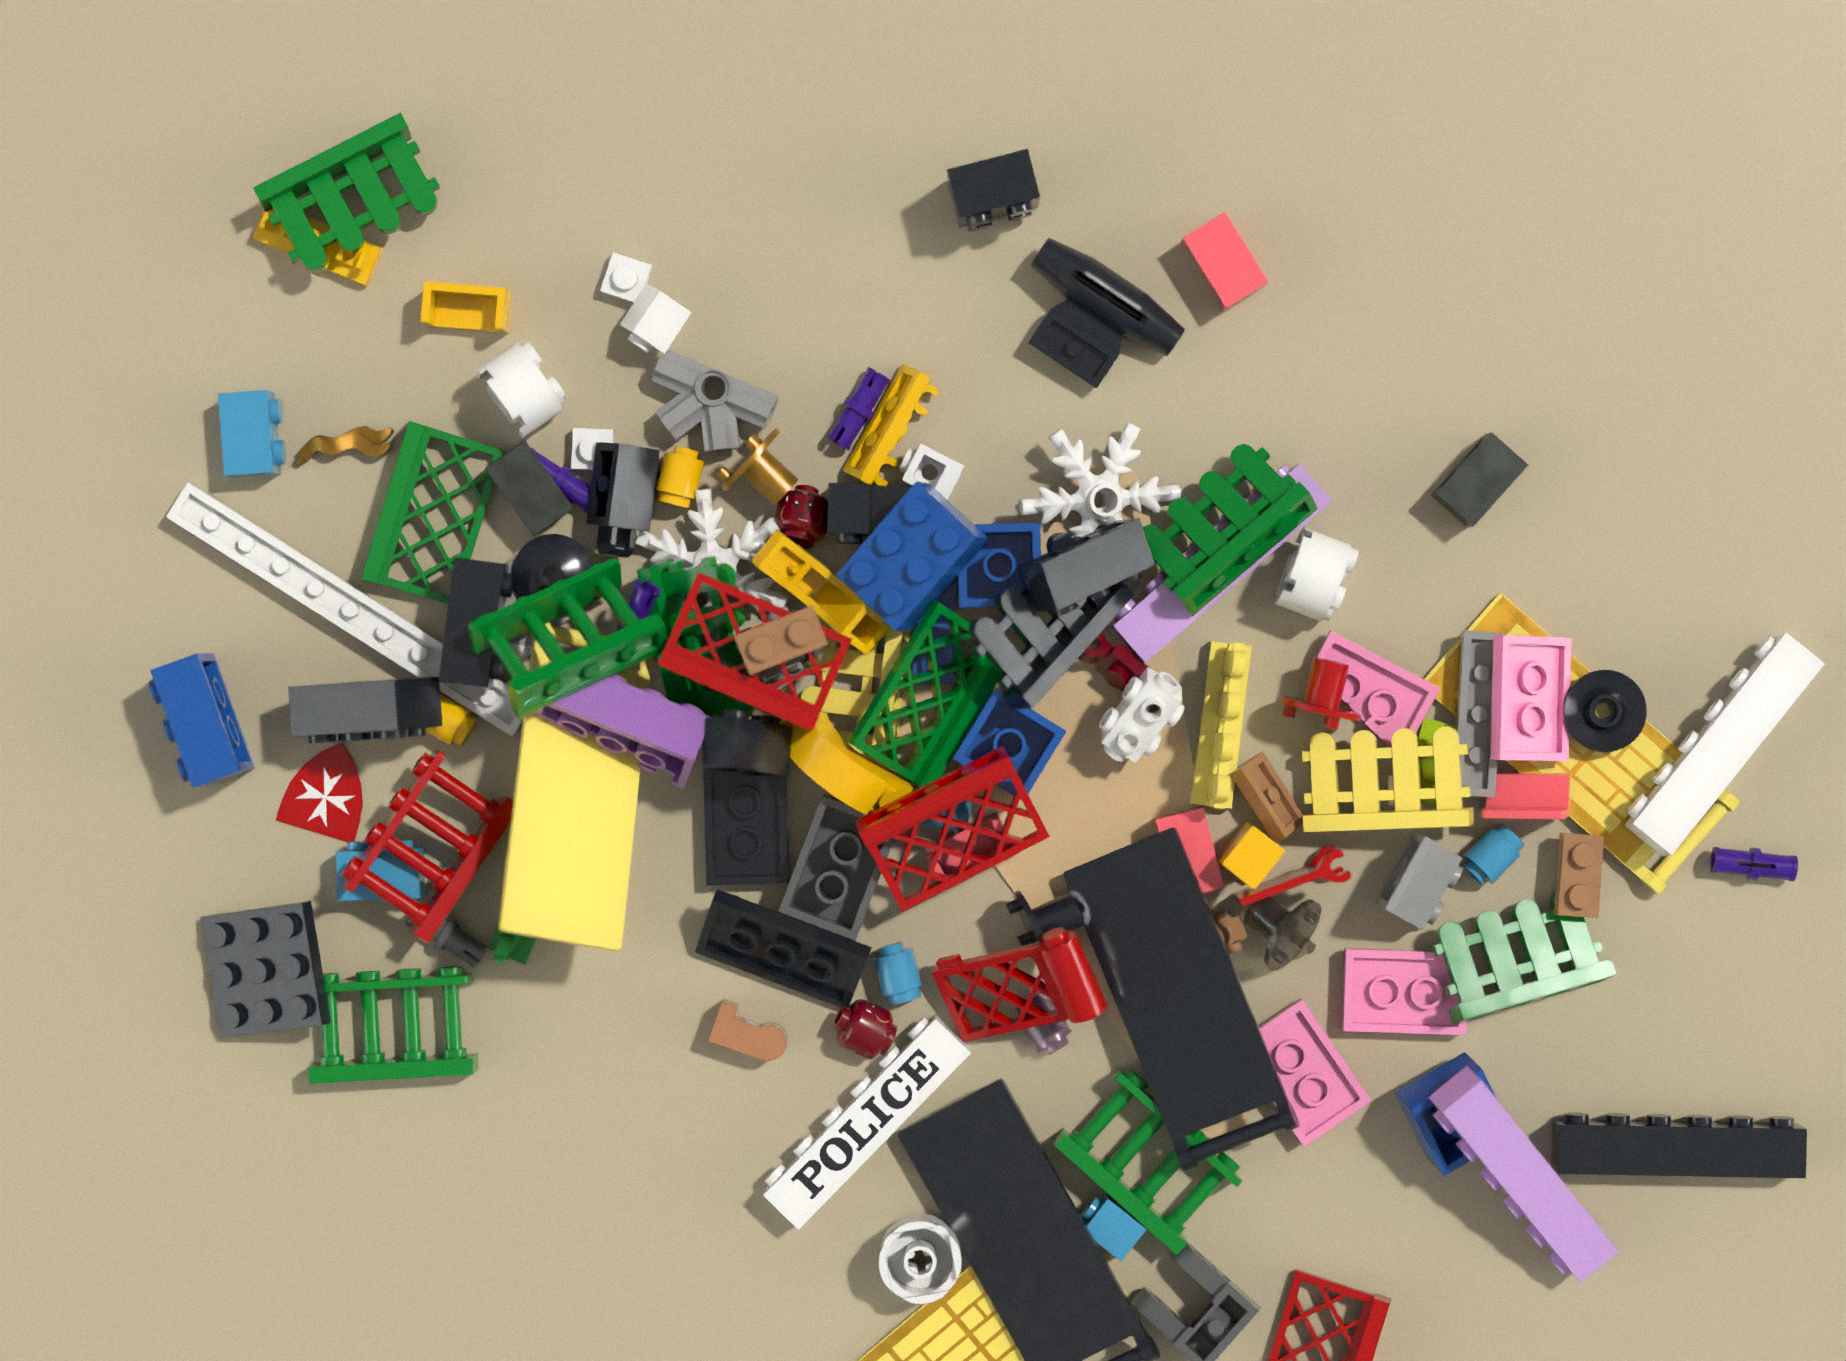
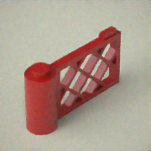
M1058 927L1046 932L1042 936V942L962 960L960 954L939 958L936 961L937 966H935L931 973L963 1042L1064 1020H1070L1071 1023H1083L1102 1014L1107 1009L1108 1004L1075 931H1066L1064 927ZM1033 957L1039 970L1037 978L1016 968L1020 959ZM992 966L1006 974L1002 986L981 976L985 967ZM957 974L970 981L971 984L967 993L954 988L948 976ZM1011 978L1032 988L1027 1000L1007 990ZM976 986L997 996L992 1008L972 997ZM1037 991L1051 998L1056 1009L1046 1011L1033 1004L1032 1002ZM1002 999L1022 1010L1019 1018L1012 1019L997 1011ZM967 1007L987 1017L985 1024L971 1028L965 1015Z

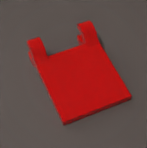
M1326 845L1316 852L1309 865L1264 881L1255 889L1248 887L1233 893L1236 902L1243 907L1318 878L1327 879L1335 883H1343L1352 876L1349 870L1343 871L1342 866L1331 869L1332 861L1344 855L1341 849H1335L1333 845Z

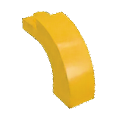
M778 529L751 560L757 568L796 596L808 607L813 605L818 616L836 632L851 638L850 644L866 656L890 628L832 570Z
M821 712L813 732L784 719H781L778 725L792 727L790 752L792 761L830 794L865 815L870 810L875 811L915 789L909 779L870 761L852 748L838 734L827 715Z

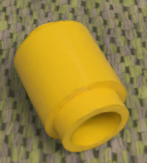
M675 446L673 453H664L656 490L660 491L657 501L690 508L691 499H696L695 490L699 488L705 461L697 459L698 451Z
M440 692L442 726L427 727L426 731L448 745L455 743L462 747L472 733L478 719L470 715L471 710Z

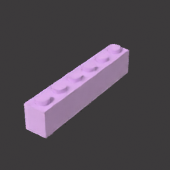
M1300 463L1292 469L1285 464L1276 473L1282 479L1290 474L1296 483L1300 482L1310 492L1318 509L1193 617L1182 606L1174 591L1171 592L1165 586L1163 581L1168 577L1163 572L1158 574L1144 587L1149 594L1137 604L1131 599L1115 616L1118 621L1111 628L1144 663L1148 662L1332 501ZM1254 491L1245 500L1252 506L1262 495L1259 496ZM1223 518L1214 527L1220 533L1231 522L1228 523ZM1192 545L1182 554L1189 560L1199 550Z
M1468 1066L1464 1067L1428 1097L1438 1109L1433 1114V1117L1448 1134L1454 1130L1457 1132L1461 1140L1456 1145L1471 1163L1478 1159L1485 1168L1479 1172L1480 1175L1495 1192L1500 1187L1508 1196L1502 1202L1518 1220L1522 1216L1526 1217L1530 1225L1525 1230L1540 1248L1547 1243L1553 1252L1547 1257L1563 1276L1570 1271L1582 1283L1619 1252L1491 1091Z

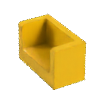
M424 281L421 323L427 327L509 334L512 292L507 288Z
M1246 821L1219 854L1217 861L1251 888L1255 889L1286 851L1258 828Z

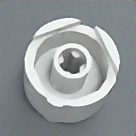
M515 342L475 370L479 379L487 375L489 380L486 382L489 386L485 389L511 426L518 422L522 425L518 430V434L522 438L563 411L561 403L565 401L564 398L566 397L565 392L556 379L551 376L546 380L539 370L542 360L529 342L523 346Z
M1303 527L1295 541L1301 545L1298 551L1295 550L1293 554L1290 553L1276 590L1275 595L1278 597L1274 604L1320 622L1323 620L1329 621L1333 611H1338L1341 606L1346 588L1340 586V584H1342L1346 573L1350 574L1352 572L1359 551L1351 548L1350 544Z
M921 1213L905 1216L891 1225L882 1239L879 1253L880 1275L884 1284L893 1293L910 1303L925 1304L939 1300L953 1287L961 1271V1247L958 1239L944 1219ZM923 1250L924 1255L931 1256L926 1258V1265L918 1266L916 1260H910L914 1257L915 1251Z

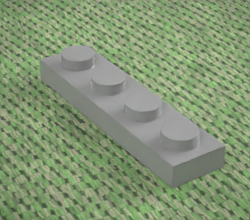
M1464 630L1461 634L1456 730L1459 734L1460 744H1468V755H1460L1462 787L1470 786L1471 796L1495 798L1497 760L1490 759L1493 635H1505V633Z

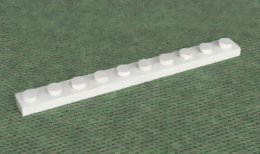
M187 482L166 516L168 519L417 677H439L443 647L441 641L197 486ZM501 679L494 680V686L491 688L439 681L442 693L510 736H515L522 725L523 717L518 718L511 708L508 684Z

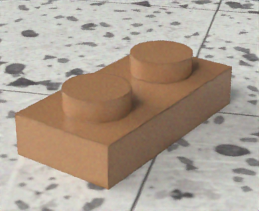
M813 605L734 636L749 675L828 645Z
M1263 752L1252 757L1230 774L1275 843L1286 838L1303 824V813Z
M1560 833L1554 902L1555 915L1598 918L1604 836Z

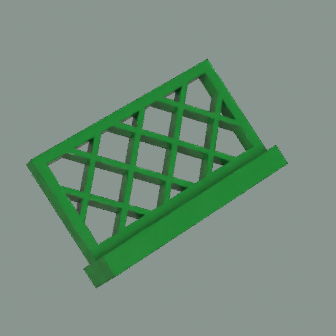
M408 421L361 579L448 604L449 595L433 591L426 576L448 565L452 572L453 565L451 562L454 561V557L471 559L494 484L488 473L473 480L462 458L475 451H480L493 455L492 463L503 455L504 450ZM430 436L447 441L455 457L433 468L425 453ZM454 444L470 449L459 454ZM424 459L429 471L419 475ZM458 461L468 483L447 494L436 472ZM432 474L443 496L421 507L413 491L416 482ZM486 479L482 494H480L475 484ZM472 487L479 500L477 510L461 519L450 497ZM412 498L417 510L406 515ZM446 500L457 522L435 533L424 511ZM420 514L431 535L409 546L402 533L404 521ZM474 518L470 533H468L463 523ZM460 526L467 539L465 550L449 558L438 536ZM400 537L405 549L395 554ZM434 539L445 561L423 572L412 550ZM408 553L419 574L405 582L389 578L388 574L392 561ZM422 578L427 589L412 585V583Z
M935 600L931 602L847 741L920 787L943 775L998 683L996 680L1001 676L985 655L977 657L973 654L971 657L963 659L960 641L971 638L969 635L970 622ZM941 614L948 620L950 635L933 640L932 627ZM958 626L964 629V631L959 632ZM951 644L954 662L937 668L935 649ZM926 652L928 671L912 676L910 663L915 655ZM955 671L957 682L951 692L941 694L939 676ZM930 679L932 698L916 703L913 685ZM904 688L907 706L890 711L888 700L893 691ZM934 707L936 717L929 727L920 730L917 712ZM909 715L911 733L894 738L892 720ZM883 723L886 741L873 746L864 743L863 741L871 728ZM913 742L914 753L907 765L903 767L898 763L896 747ZM887 750L888 757L880 752Z

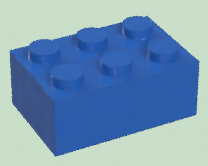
M916 481L836 576L895 631H910L927 611L931 602L937 600L989 538L931 484Z
M196 653L150 670L153 680L149 681V688L157 704L162 703L167 716V719L163 720V727L171 743L176 742L181 755V758L177 759V766L185 782L190 781L192 788L200 787L255 768L214 653Z

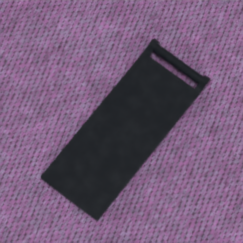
M1175 827L1169 828L1065 871L1063 876L1080 910L1085 930L1168 1129L1182 1169L1187 1171L1197 1167V1162L1281 1129L1290 1131L1298 1128L1299 1120L1284 1090L1177 829ZM1273 1101L1276 1104L1278 1113L1194 1146H1190L1185 1137L1188 1134Z
M999 1078L902 1129L898 1133L899 1140L949 1228L957 1237L963 1253L1025 1361H1082L1130 1336H1133L1137 1346L1108 1361H1154L1160 1358L1156 1343L1142 1325L1004 1079Z

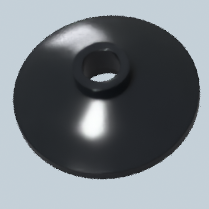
M560 534L538 536L525 544L514 560L512 573H514V590L519 598L533 595L555 583L546 581L544 573L547 568H557L559 571L557 581L566 580L593 566L592 559L579 542L568 536Z
M1597 670L1585 674L1571 686L1565 698L1564 720L1568 731L1579 744L1593 751L1612 752L1628 746L1639 736L1646 721L1647 706L1641 689L1631 678L1617 671ZM1600 703L1606 704L1609 708V715L1604 719H1600L1595 713V709Z

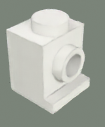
M920 443L917 451L909 448L898 470L905 473L902 482L913 486L916 481L929 483L948 500L965 466ZM927 465L935 466L938 471L937 477L933 480H926L922 476V469Z

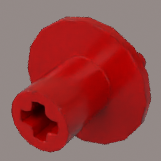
M1313 657L1304 698L1280 697L1279 702L1285 704L1283 716L1295 718L1297 708L1326 715L1324 721L1326 727L1338 730L1340 718L1360 721V713L1340 708L1349 665Z

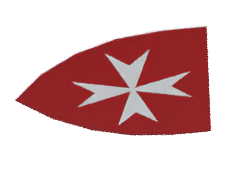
M343 742L321 751L302 766L288 785L281 801L276 821L345 842L355 841L363 807L362 786L355 762Z

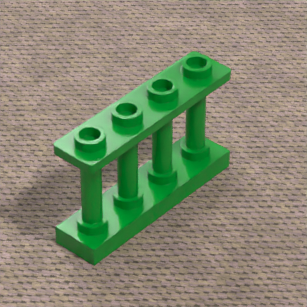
M616 558L603 563H597L588 570L566 580H559L544 590L519 598L513 604L493 613L484 614L469 624L470 642L473 651L479 654L492 648L513 679L508 681L510 705L518 718L664 651L666 647L665 623L658 613L645 619H639L618 591L622 587L621 564ZM603 597L624 628L608 636H602L582 606ZM566 614L588 645L571 653H565L544 623ZM527 631H530L550 660L549 663L532 671L527 670L507 641Z
M462 966L438 967L437 974L421 975V968L396 970V977L380 978V971L374 970L355 972L356 979L340 980L339 973H323L331 1023L322 1025L323 1056H319V1063H314L308 1067L309 1084L473 1075L479 1070L478 1053L467 1054V1049L462 1047L459 985L472 982V972L462 973ZM442 986L446 1049H442V1056H426V1050H421L418 987ZM401 988L405 1051L401 1052V1058L385 1059V1052L380 1050L377 989ZM360 990L364 1053L360 1054V1060L344 1061V1055L340 1054L336 992Z
M1117 1068L1113 1075L1122 1084L1080 1132L1075 1130L1071 1135L1063 1128L1053 1139V1143L1066 1157L1170 1250L1178 1255L1188 1243L1186 1237L1182 1234L1186 1229L1184 1226L1185 1222L1225 1178L1236 1187L1241 1184L1242 1179L1236 1173L1240 1166L1225 1152L1220 1153L1218 1156L1214 1155L1206 1158L1213 1168L1172 1213L1167 1211L1162 1216L1151 1206L1155 1202L1153 1197L1181 1166L1174 1149L1141 1186L1137 1184L1132 1189L1121 1179L1125 1174L1122 1170L1165 1122L1156 1101L1144 1091L1149 1086L1148 1083L1132 1069L1125 1074L1120 1068ZM1135 1096L1152 1113L1111 1159L1106 1157L1103 1161H1100L1090 1152L1094 1147L1092 1142L1132 1097ZM1201 1130L1185 1136L1190 1146L1209 1140Z

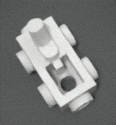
M1149 667L1144 670L1139 678L1133 677L1128 682L1122 694L1123 700L1116 709L1110 707L1099 724L1101 743L1104 744L1105 752L1111 758L1120 762L1128 758L1136 763L1142 754L1150 757L1160 743L1161 736L1159 732L1165 724L1173 727L1184 711V705L1181 704L1182 687L1178 681L1168 673H1158ZM1150 704L1158 705L1156 709L1151 713Z

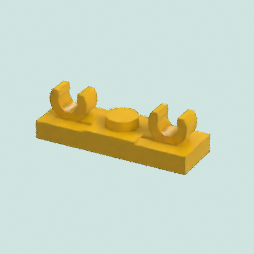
M273 209L268 212L263 211L252 238L286 253L294 249L282 224L273 227L268 215L275 211ZM306 216L317 237L331 230L329 225ZM337 241L323 248L327 255V264L324 269L368 287L383 249L364 241L363 247L358 252L348 253L341 248Z
M901 365L842 471L866 484H872L873 482L879 486H887L888 482L879 476V470L883 464L897 468L899 463L888 454L890 450L894 449L896 443L905 436L908 422L912 417V411L921 415H927L928 410L921 407L919 399L925 392L937 397L938 390L928 384L931 377L907 365Z

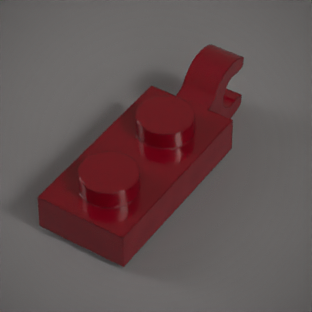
M1102 633L1091 643L1094 650L1087 647L1078 657L1084 663H1098L1099 666L1096 668V671L1104 676L1105 680L1112 687L1122 692L1133 677L1139 678L1144 670L1149 667L1120 642L1115 647L1112 646ZM1150 704V712L1152 713L1158 705Z

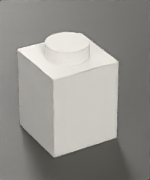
M646 284L620 325L631 332L627 340L648 353L651 347H654L665 354L692 312L660 290Z

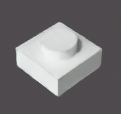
M613 252L600 291L601 293L634 303L648 283L653 266Z
M573 428L571 469L593 470L596 442L615 443V430Z

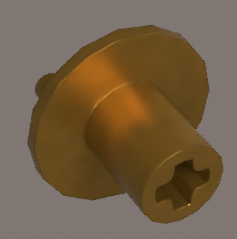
M777 428L764 441L753 433L744 444L752 451V454L734 473H731L725 466L720 469L716 476L724 482L721 487L723 490L727 491L742 476L775 506L799 479L766 449L780 433Z

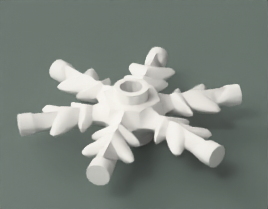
M1126 422L1118 443L1112 436L1108 438L1110 459L1102 456L1106 470L1101 475H1094L1089 471L1092 457L1084 461L1082 440L1078 439L1073 447L1061 428L1048 437L1061 454V456L1052 458V462L1070 470L1064 477L1078 479V491L1073 495H1069L1062 487H1059V495L1047 488L1040 487L1038 490L1042 498L1020 499L1019 509L1022 516L1043 513L1041 519L1043 524L1051 521L1060 512L1063 521L1071 510L1077 511L1082 517V524L1070 528L1069 531L1076 534L1075 536L1082 537L1093 532L1100 525H1108L1117 520H1122L1121 512L1128 505H1131L1138 513H1141V505L1153 512L1160 513L1161 508L1158 502H1172L1177 498H1181V491L1178 484L1157 487L1159 481L1157 476L1148 480L1140 488L1138 479L1129 490L1123 489L1119 485V475L1132 471L1125 465L1141 454L1140 450L1131 449L1141 428ZM1097 492L1103 497V502L1098 508L1094 504V497Z
M711 489L695 490L698 512L688 511L689 518L699 529L698 531H691L692 535L701 540V546L696 552H688L683 539L680 540L677 546L673 537L666 529L662 530V539L646 531H640L637 537L636 545L655 552L649 559L651 563L674 559V561L682 560L683 566L688 568L703 566L701 559L715 556L717 564L727 563L734 569L736 581L732 587L780 608L787 605L788 596L768 589L775 582L772 578L753 580L756 572H751L742 577L736 569L740 559L751 561L753 557L750 553H758L765 544L763 542L769 539L777 529L780 531L773 517L765 521L756 530H754L753 522L748 521L741 539L734 533L732 547L723 549L719 547L716 539L724 531V528L715 529L722 517L723 508L719 507L713 511ZM704 592L703 594L708 600L704 607L712 606L709 592ZM752 605L759 612L758 607ZM712 633V643L720 641L719 633Z

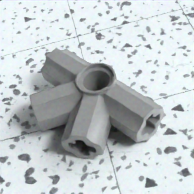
M669 350L665 354L662 353L659 357L651 382L679 393L655 412L661 422L677 441L701 424L705 453L741 449L737 418L766 430L779 399V396L731 377L721 370L712 369ZM712 379H722L726 387L723 396L716 400L708 399L705 394L707 383Z

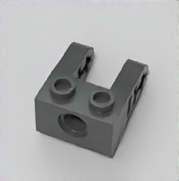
M1187 1243L1178 1255L1174 1253L1171 1257L1215 1297L1197 1319L1189 1325L1146 1287L1136 1295L1131 1304L1174 1343L1173 1345L1191 1361H1215L1258 1313L1261 1307L1197 1249Z

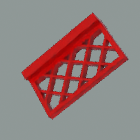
M698 572L658 665L813 732L852 639L821 626L826 637L841 643L834 660L817 666L812 651L808 652L813 668L793 676H789L785 663L782 662L780 666L785 679L770 685L759 681L757 673L752 674L753 678L740 673L738 670L745 668V663L732 668L724 666L720 663L715 647L735 640V635L743 633L740 632L731 609L746 603L757 606L764 622L763 624L771 622L767 620L764 610L780 616L779 618L792 612ZM702 583L719 590L725 607L703 616L701 615L696 597ZM725 593L741 599V601L729 605ZM693 606L698 618L686 622ZM727 611L736 634L712 643L704 620ZM700 622L708 642L707 646L690 651L676 645L684 627ZM711 650L715 661L699 654ZM831 666L825 681H823L819 670ZM815 672L821 690L815 704L798 698L792 681ZM788 683L791 694L776 687Z
M1003 745L855 820L858 832L865 846L868 847L902 912L1050 837ZM1010 778L1016 788L1011 805L990 799L994 785ZM985 790L983 797L976 795ZM1020 798L1026 809L1017 807ZM965 800L980 804L974 824L952 818L957 804ZM987 806L1008 812L1001 832L980 826ZM948 809L946 816L939 814ZM1015 814L1032 819L1037 829L1023 838L1008 834ZM927 819L943 823L937 843L915 837L920 823ZM950 825L971 831L965 850L943 845ZM911 828L909 835L902 833ZM977 833L998 839L993 853L985 857L971 853ZM890 838L906 842L900 861L883 857L877 845ZM1005 841L1011 842V844L1003 847ZM913 844L934 850L928 869L906 863ZM940 852L962 858L956 872L950 875L934 872ZM968 860L974 861V863L966 866ZM889 867L897 869L895 877L891 873ZM903 871L924 876L921 889L904 897L899 887ZM931 879L938 880V881H936V882L930 884Z
M1297 1269L1268 1361H1286L1290 1358L1292 1361H1299L1296 1355L1316 1345L1324 1360L1331 1361L1322 1342L1341 1332L1350 1346L1348 1356L1339 1361H1373L1392 1298L1377 1293L1374 1295ZM1301 1282L1318 1286L1326 1301L1305 1311L1297 1296ZM1326 1289L1340 1294L1330 1298ZM1347 1296L1364 1301L1360 1317L1344 1324L1334 1303ZM1294 1305H1296L1300 1314L1291 1318ZM1329 1306L1339 1328L1319 1337L1308 1316ZM1303 1319L1314 1340L1293 1350L1285 1334L1288 1326ZM1357 1325L1354 1338L1352 1339L1347 1329ZM1282 1344H1284L1288 1353L1279 1357Z

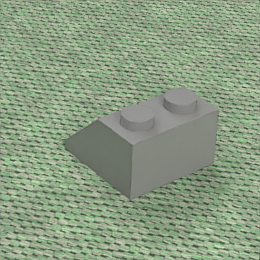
M1414 832L1375 904L1422 930L1427 923L1433 925L1443 908V903L1439 902L1446 887L1453 889L1463 872V867L1459 866L1462 857L1430 838Z

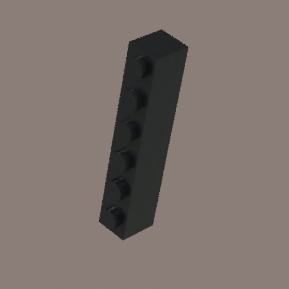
M1570 1112L1564 1113V1119H1552L1551 1168L1558 1174L1806 1178L1807 1129L1794 1123L1793 1117L1770 1116L1769 1123H1753V1117L1732 1115L1728 1116V1122H1712V1116L1687 1115V1122L1671 1121L1670 1115L1647 1114L1646 1121H1630V1115L1607 1113L1605 1114V1120H1589V1114Z

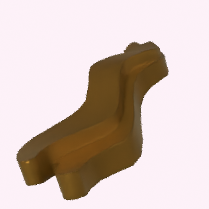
M368 426L352 429L337 437L316 435L299 450L298 454L300 455L295 459L294 463L300 467L305 460L309 461L317 452H323L327 455H339L353 448L371 457H383L393 447L392 443L383 444V442L393 435L394 429L387 427L377 431Z

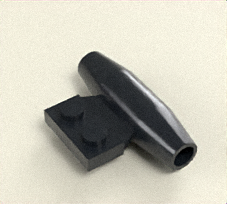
M1048 238L1031 263V266L1067 300L1049 310L1028 343L1096 389L1119 356L1122 336L1168 356L1185 331V328L1149 294L1097 259L1056 240Z

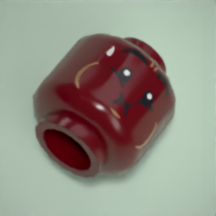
M797 485L794 490H789L777 503L775 522L780 532L804 549L813 547L814 543L823 540L827 533L828 500L818 494L819 490L813 486Z
M857 999L849 1008L842 1006L833 1023V1028L838 1030L837 1042L839 1046L866 1059H873L878 1054H886L897 1032V1026L893 1024L891 1012L864 999Z

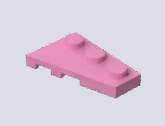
M1332 630L1329 631L1316 655L1319 658L1349 665L1342 700L1354 712L1361 714V719L1388 747H1392V736L1397 730L1409 728L1415 733L1417 732L1440 690L1439 686Z

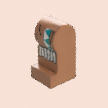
M723 999L708 1040L709 1042L765 1061L776 1060L783 1054L788 1038L786 1031L781 1025L774 1022L760 1024L737 1016L736 1012L739 1004Z

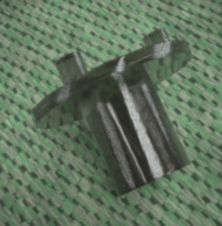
M1270 896L1250 904L1245 913L1244 922L1269 940L1264 956V963L1267 968L1279 970L1290 963L1301 950L1307 954H1311L1314 951L1316 944L1309 939L1320 920L1322 910L1320 903L1308 899L1291 911Z

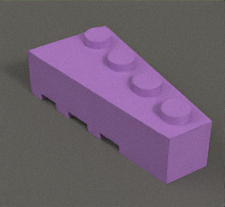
M616 674L534 711L535 715L581 738L587 737L589 733L596 736V742L602 746V749L614 755L627 752L635 756L640 761L638 767L651 774L655 773L657 768L673 776L671 784L683 790L704 740L706 717H709L704 715V712L696 706L690 704L679 705L666 700L665 696L656 690L649 688L641 690L631 686Z

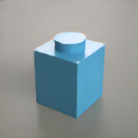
M1107 1193L1100 1200L1094 1197L1081 1213V1217L1084 1219L1094 1240L1121 1262L1147 1230L1144 1225Z

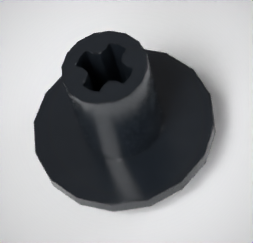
M1018 890L1013 892L1014 900L1005 904L1010 915L1019 912L1027 933L1017 937L1020 946L1042 942V936L1046 932L1058 927H1064L1066 931H1074L1085 926L1080 910L1070 892L1031 909L1021 891Z

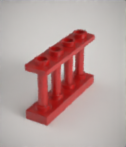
M434 750L430 755L425 752L418 759L411 771L415 778L407 790L403 787L398 789L388 804V807L392 809L384 823L377 821L364 840L369 845L362 856L358 858L354 855L341 873V876L345 878L341 885L343 889L353 893L360 883L409 916V922L413 924L409 933L425 943L430 942L511 822L514 801L508 796H500L498 801L493 798L489 801L439 767L446 756L440 750ZM429 780L480 814L479 819L483 823L475 835L471 833L465 835L416 801ZM405 815H408L457 848L456 853L460 857L452 869L448 867L440 868L392 835ZM382 849L434 883L432 887L437 891L428 904L424 901L419 904L369 870Z

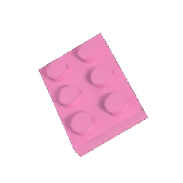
M1493 635L1491 760L1569 761V731L1564 720V702L1570 689L1572 638Z
M1344 948L1342 1030L1351 1032L1467 1035V1022L1453 1026L1448 1011L1459 1003L1456 995L1448 997L1445 987L1451 985L1452 982L1443 955L1435 956L1433 951Z
M1301 998L1259 1026L1284 1090L1298 1117L1299 1127L1292 1131L1303 1147L1371 1102L1361 1084Z

